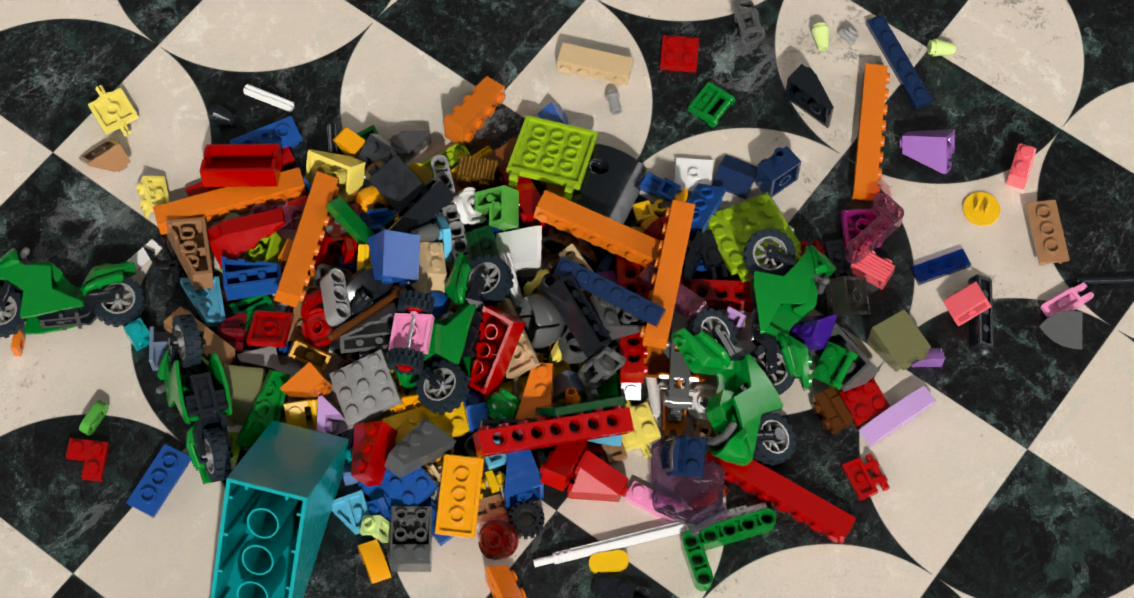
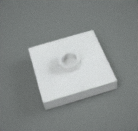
M676 158L674 182L681 186L679 192L681 193L686 188L688 189V194H692L698 183L712 185L713 160Z

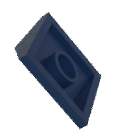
M725 155L718 167L712 186L726 188V192L746 199L756 179L758 167Z

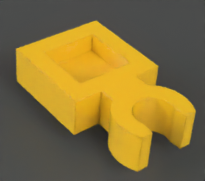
M663 199L656 200L654 204H651L649 200L634 204L631 210L636 223L640 224L647 217L651 218L655 214H666V207L658 208V206L663 205Z

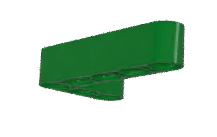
M772 509L758 510L684 533L681 549L697 590L707 591L712 586L713 573L705 551L772 531L776 522V514ZM769 518L772 522L765 523L762 519ZM749 523L752 525V528L747 529L743 524ZM731 529L734 533L726 534L724 530ZM710 534L714 536V539L707 540L705 535ZM692 540L696 544L689 546L686 544V541ZM694 558H698L702 561V563L695 564L692 562V560ZM706 577L709 581L703 583L698 578Z

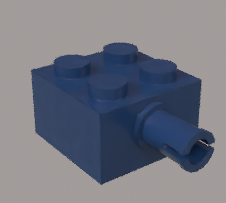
M788 146L776 148L770 158L759 162L755 184L763 193L767 192L770 198L774 197L798 180L801 160Z

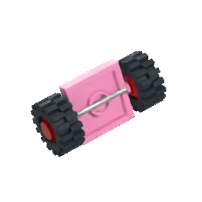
M405 290L399 295L397 306L399 313L394 315L387 368L394 370L393 372L419 375L423 371L424 354L429 353L435 318L432 314L435 299L430 294H425L426 292L420 293L417 290L415 292L409 290L408 292Z

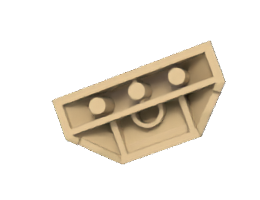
M437 239L435 242H420L419 281L412 283L410 287L420 293L439 292L445 294L444 288L447 273L443 243Z

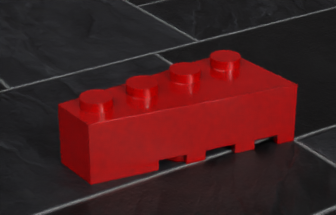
M508 164L498 167L499 176H497L500 186L509 185L510 174L506 173ZM519 176L517 186L513 188L519 191V217L525 228L542 226V237H544L550 229L549 224L533 217L541 196L530 178Z
M483 306V321L480 322L479 327L481 331L480 339L476 344L477 356L473 362L469 386L483 394H491L494 391H498L526 322L496 306Z

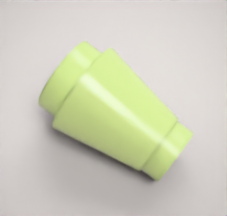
M826 23L814 24L812 34L818 50H828L829 27Z
M935 38L929 40L927 52L932 56L954 55L956 50L955 44Z

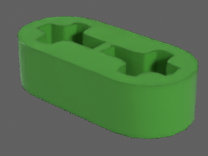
M101 400L96 401L82 420L79 431L90 436L107 414L109 405Z

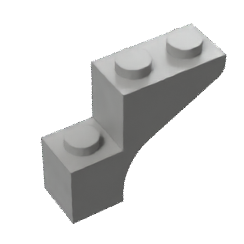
M262 346L260 349L245 350L237 354L240 366L262 368L265 374H268L269 370L289 374L290 378H292L301 370L299 361H289L284 365H280L276 347Z

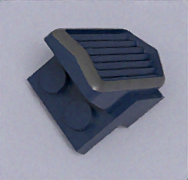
M677 435L670 436L665 441L661 452L662 470L667 473V476L704 479L708 439Z

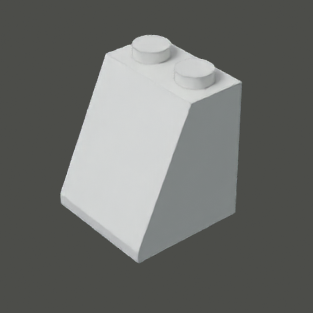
M542 226L496 233L499 254H511L516 276L535 277L538 271L541 270Z

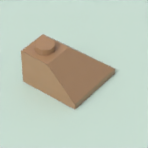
M112 139L106 140L79 157L80 161L88 166L113 172H120L126 169L127 164L131 162L120 143Z

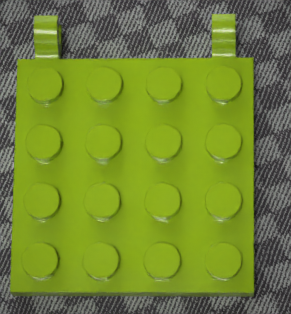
M526 115L507 166L506 173L510 174L508 187L516 188L519 176L564 186V198L571 201L574 189L580 190L598 138V132Z
M767 192L717 211L715 215L711 216L709 225L705 230H712L726 267L731 275L737 273L742 282L750 280L747 275L749 271L743 260V251L751 235H754L758 230L770 228L786 233L795 246L796 259H801L799 255L801 253V243ZM768 241L763 242L760 245L766 249V247L768 246ZM771 242V245L779 246L775 242ZM756 248L755 256L764 254L760 249ZM761 258L756 260L759 264L764 263L765 259Z

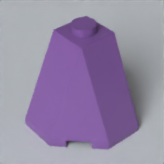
M955 129L906 132L900 138L902 154L942 174H947L952 166V162L949 159H951L955 150Z

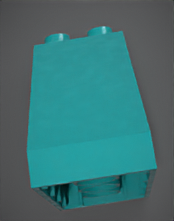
M272 420L227 477L210 598H304L333 508V502L343 476L349 439Z

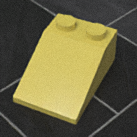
M312 149L308 150L305 175L307 181L312 184L317 171L338 178L336 186L339 187L336 198L341 197L346 202L355 200L359 191L363 189L365 162L351 156Z

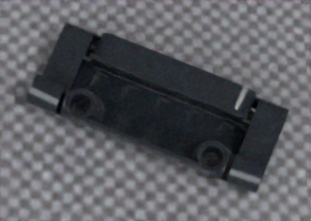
M595 144L580 190L574 189L571 201L624 224L641 191L639 185L646 173V167L637 159L621 150L603 144ZM550 224V229L543 241L545 248L550 251L565 249L570 244H573L580 251L592 270L597 269L603 256L609 252L599 246L592 245L586 240L576 238L568 232L558 230Z

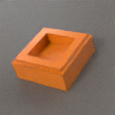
M18 331L12 338L10 348L14 356H21L23 353L25 337L21 331Z

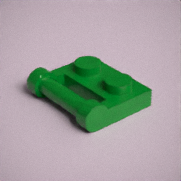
M708 81L690 104L688 111L707 122L710 127L715 128L719 123L720 117L729 106L734 104L736 99L731 94ZM720 98L724 100L713 116L708 114Z
M268 295L244 298L236 303L228 304L234 315L238 313L247 314L246 324L242 323V325H246V331L250 330L255 310L277 312ZM262 298V301H260V302H258V303H256V304H254V305H252V306H250V307H248V308H246V309H244V310H242V311H239V309H241V308H243V307H245V306H247V305H249V304H251V303H253V302H255V301H257V300H259V299Z
M828 342L812 372V377L840 390L843 386L841 384L853 360L856 361L858 355ZM844 356H846V359L843 362L835 380H833V377L836 374Z

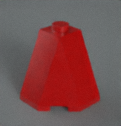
M586 450L575 469L573 477L575 482H570L568 486L567 497L580 500L619 502L621 497H625L630 489L628 478Z

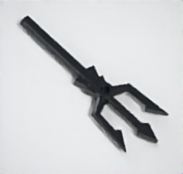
M158 234V246L162 247L169 262L168 264L159 265L154 257L155 252L145 247L143 248L156 270L170 271L172 284H178L190 312L197 320H200L199 314L180 284V278H187V275L179 267L181 265L179 259L176 261L172 259L166 246L167 241Z

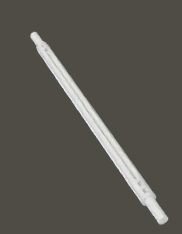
M765 502L748 507L743 505L553 552L550 556L533 559L534 567L551 563L560 564L592 556L595 553L612 551L685 533L758 510L767 509V505Z

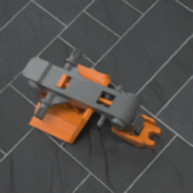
M675 315L673 317L666 350L647 346V358H644V364L648 363V375H644V377L669 379V386H659L661 390H668V394H664L661 428L664 430V438L666 439L669 438L670 432L681 436L682 432L686 429L687 409L692 408L693 396H689V392H698V389L689 388L690 381L710 382L709 375L693 373L689 369L671 337L672 334L682 328L686 329L688 326L687 322L691 319L690 316ZM681 380L685 381L682 382V386H684V389H681Z

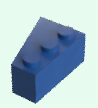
M221 256L224 290L228 301L276 294L282 276L280 264L256 261V263L246 262L245 259L230 260L227 257Z

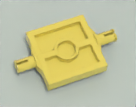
M99 85V88L97 86L95 90L99 97L97 100L89 103L88 106L105 135L117 129H120L125 137L127 134L130 135L131 131L128 129L127 124L139 117L123 90L119 88L113 92L106 93L102 85Z
M626 400L623 406L624 408H630L634 431L622 435L623 446L626 452L641 448L644 458H648L647 454L651 457L652 454L648 445L662 439L649 404L645 402L632 406L630 400Z

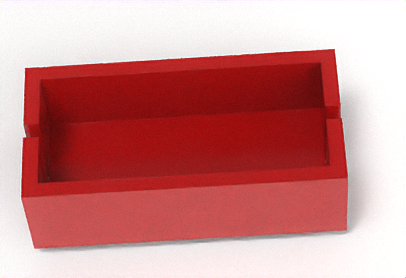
M206 144L203 155L204 159H202L199 172L204 187H278L284 159L280 144Z

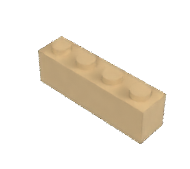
M562 43L557 59V70L563 73H573L581 77L595 78L599 81L614 82L617 85H628L633 69L632 57L568 43Z

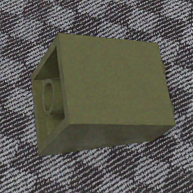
M905 309L872 327L867 340V344L895 372L900 369L903 371L908 369L916 360H924L931 348Z
M224 365V373L229 387L232 414L230 416L228 414L224 415L227 419V426H243L266 375L262 368Z

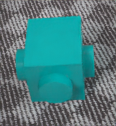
M141 318L132 320L123 327L127 338L136 351L149 345L150 332Z

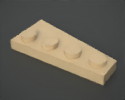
M505 298L503 302L497 303L496 307L519 318L510 299ZM524 329L506 371L507 378L512 379L540 365Z

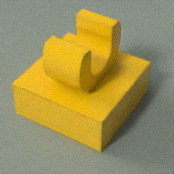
M493 470L485 472V480L493 496L500 494L499 487L505 486L506 477L504 473L495 476Z

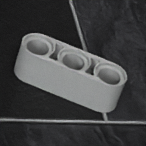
M333 268L321 278L320 287L326 322L332 327H338L350 317L351 311L344 273L340 269Z

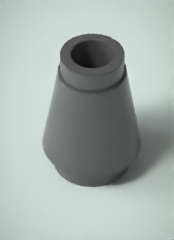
M429 223L410 231V234L420 235V242H435L440 237L437 224Z

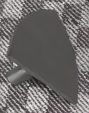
M1059 312L1047 318L1039 326L1045 335L1055 343L1063 347L1082 350V312Z

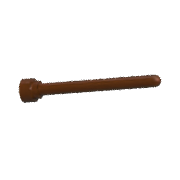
M399 283L393 286L390 294L327 335L328 340L333 341L393 300H398L400 293L405 290L407 291L404 286H400Z

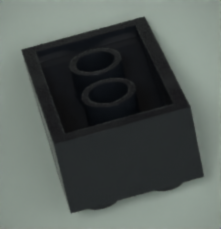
M801 64L788 77L785 98L828 128L831 123L834 107L814 71Z

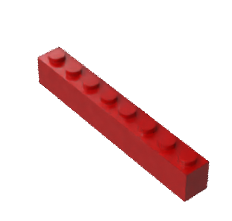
M710 451L706 455L705 466L710 472H717L726 481L738 484L745 492H752L761 501L773 504L780 512H787L796 521L808 524L812 530L818 533L822 532L835 543L843 544L854 526L856 520L854 516L755 460H752L746 466H739L713 456Z

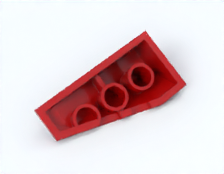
M278 208L225 220L206 229L208 244L220 268L222 269L221 256L227 257L230 260L242 259L243 254L250 248L252 250L257 247L256 243L261 239L270 237L285 225L284 210Z

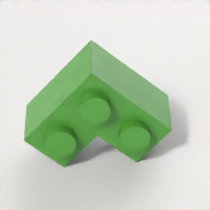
M502 185L475 192V211L488 215L489 225L503 231L518 228L519 191Z

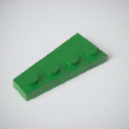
M269 370L234 444L252 447L272 420L280 421L286 395L280 387L289 380V374Z

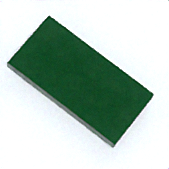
M624 396L593 397L536 407V414L543 416L571 414L622 405L625 403Z

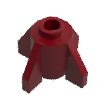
M238 313L222 321L221 325L217 327V335L235 348V352H243L244 342H240V340L244 341L245 337L248 336L246 325H242V323L246 324L247 322L246 313Z

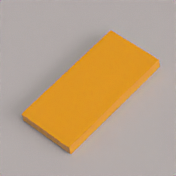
M444 454L435 526L436 535L475 539L484 458Z

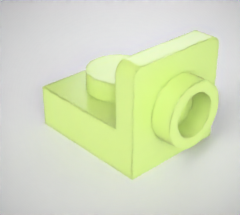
M364 515L360 534L372 535L379 542L388 543L391 523L381 515Z

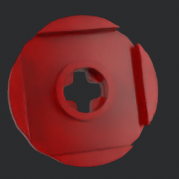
M315 308L307 314L309 317L307 321L303 322L302 334L305 341L309 342L312 346L325 347L332 342L328 340L327 335L337 329V327H332L326 322L323 308ZM320 323H321V325H322L321 331H318V327H320Z

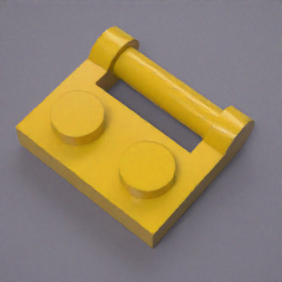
M318 398L284 403L287 424L308 429L305 407L309 406L311 408L314 431H317Z

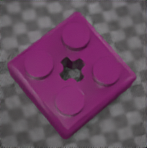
M879 209L842 210V234L846 249L882 246L883 235Z

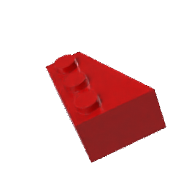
M384 421L354 424L351 476L366 486L381 485L386 471L384 465L389 453L393 449L398 431Z
M588 441L555 446V451L551 450L548 456V462H544L541 466L540 473L542 477L540 482L563 491L570 483L569 479L574 477V471L586 451Z

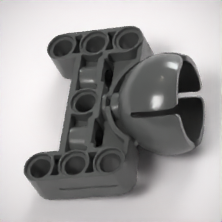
M551 273L545 274L537 288L538 294L527 295L519 301L517 306L518 316L534 314L533 317L519 318L526 322L524 330L532 348L548 347L559 340L558 346L565 362L569 364L588 362L595 354L586 357L546 292L558 278ZM614 339L607 347L616 351L619 346V339Z

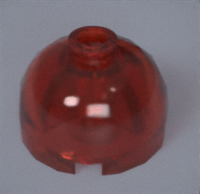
M489 520L481 528L479 533L481 535V542L478 541L481 553L486 558L502 560L509 558L515 553L519 544V535L511 523L503 520Z

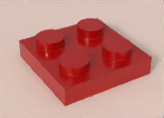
M663 35L660 70L696 73L699 38Z
M255 310L246 340L247 345L285 348L294 319L293 313Z
M874 378L859 387L845 392H838L853 416V422L857 428L870 422L890 407Z

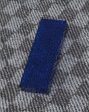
M960 249L912 266L911 272L917 284L921 285L969 268L971 263L964 249Z

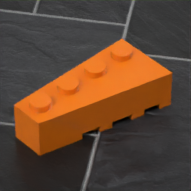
M486 76L473 89L471 96L467 94L464 97L461 106L457 104L453 108L454 112L452 115L447 114L444 117L445 138L462 146L466 145L467 142L470 143L476 131L481 130L484 126L485 120L494 114L497 105L502 104L505 100V86Z
M540 363L539 366L531 369L516 419H537L541 417L552 419V416L536 414V407L553 405L555 371L553 363Z

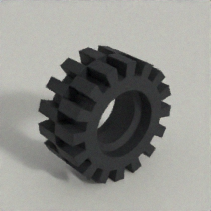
M522 500V504L517 502L515 507H511V512L508 514V523L514 535L517 534V537L520 539L523 536L527 540L529 536L531 539L534 538L535 534L538 536L540 530L542 531L544 528L543 509L538 507L536 502L532 504L531 500L528 503ZM522 514H531L534 517V522L530 526L521 525L519 517Z

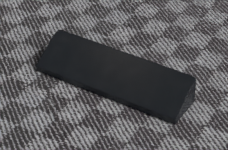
M977 274L968 280V285L977 282L992 307L969 320V347L992 350V279Z

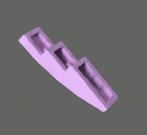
M922 386L889 407L858 431L872 447L886 435H891L903 424H908L934 404L936 400L926 387Z

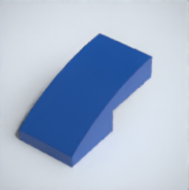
M650 172L647 173L639 186L641 191L669 202L673 201V198L681 189V186L667 178L663 180Z

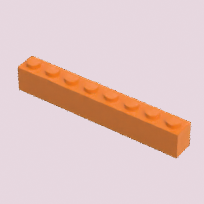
M865 64L852 200L874 202L876 195H880L881 184H877L878 179H881L882 168H879V163L883 161V152H880V148L884 147L885 136H882V131H885L886 120H883V115L887 114L888 104L884 103L885 99L888 100L889 89L886 88V84H889L890 73H887L888 66Z
M298 167L280 172L278 187H224L154 206L153 210L160 234L163 235L167 234L166 220L205 217V223L207 224L211 221L224 219L229 213L244 214L251 210L262 209L266 206L296 199L307 193L300 168Z
M316 172L274 301L295 308L298 301L303 302L306 293L303 287L308 286L311 275H308V271H313L316 260H313V256L318 255L321 246L318 245V240H323L325 230H322L323 226L327 227L330 216L327 215L328 210L326 207L328 203L333 201L332 197L336 198L339 187L336 186L338 178Z
M547 190L544 191L536 206L534 218L550 224L558 230L568 232L576 238L586 240L594 246L606 249L612 254L624 257L628 261L640 264L646 269L658 272V269L655 268L656 258L661 257L662 253L658 251L659 240Z
M673 200L672 206H667L665 218H669L668 224L664 223L662 234L665 235V239L660 240L658 251L662 253L661 257L656 258L655 268L658 269L657 274L653 273L651 285L655 287L654 291H649L648 296L649 301L665 308L666 312L658 327L649 323L646 326L642 325L640 337L644 338L643 345L666 350L696 204Z

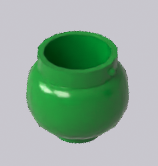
M501 386L498 391L491 393L487 399L486 407L490 410L488 415L495 420L514 419L521 400Z

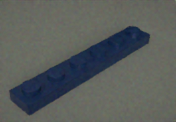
M883 14L866 20L867 28L913 107L918 109L931 104L933 99Z
M563 256L553 272L554 275L560 278L572 274L581 289L655 327H658L666 312L665 308Z

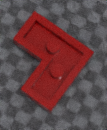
M70 438L66 458L68 460L85 461L81 476L83 480L102 482L110 444L103 441Z

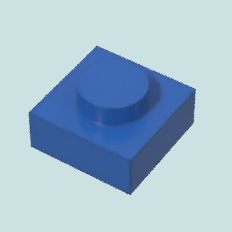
M384 497L366 502L370 515H381L384 518L390 516Z

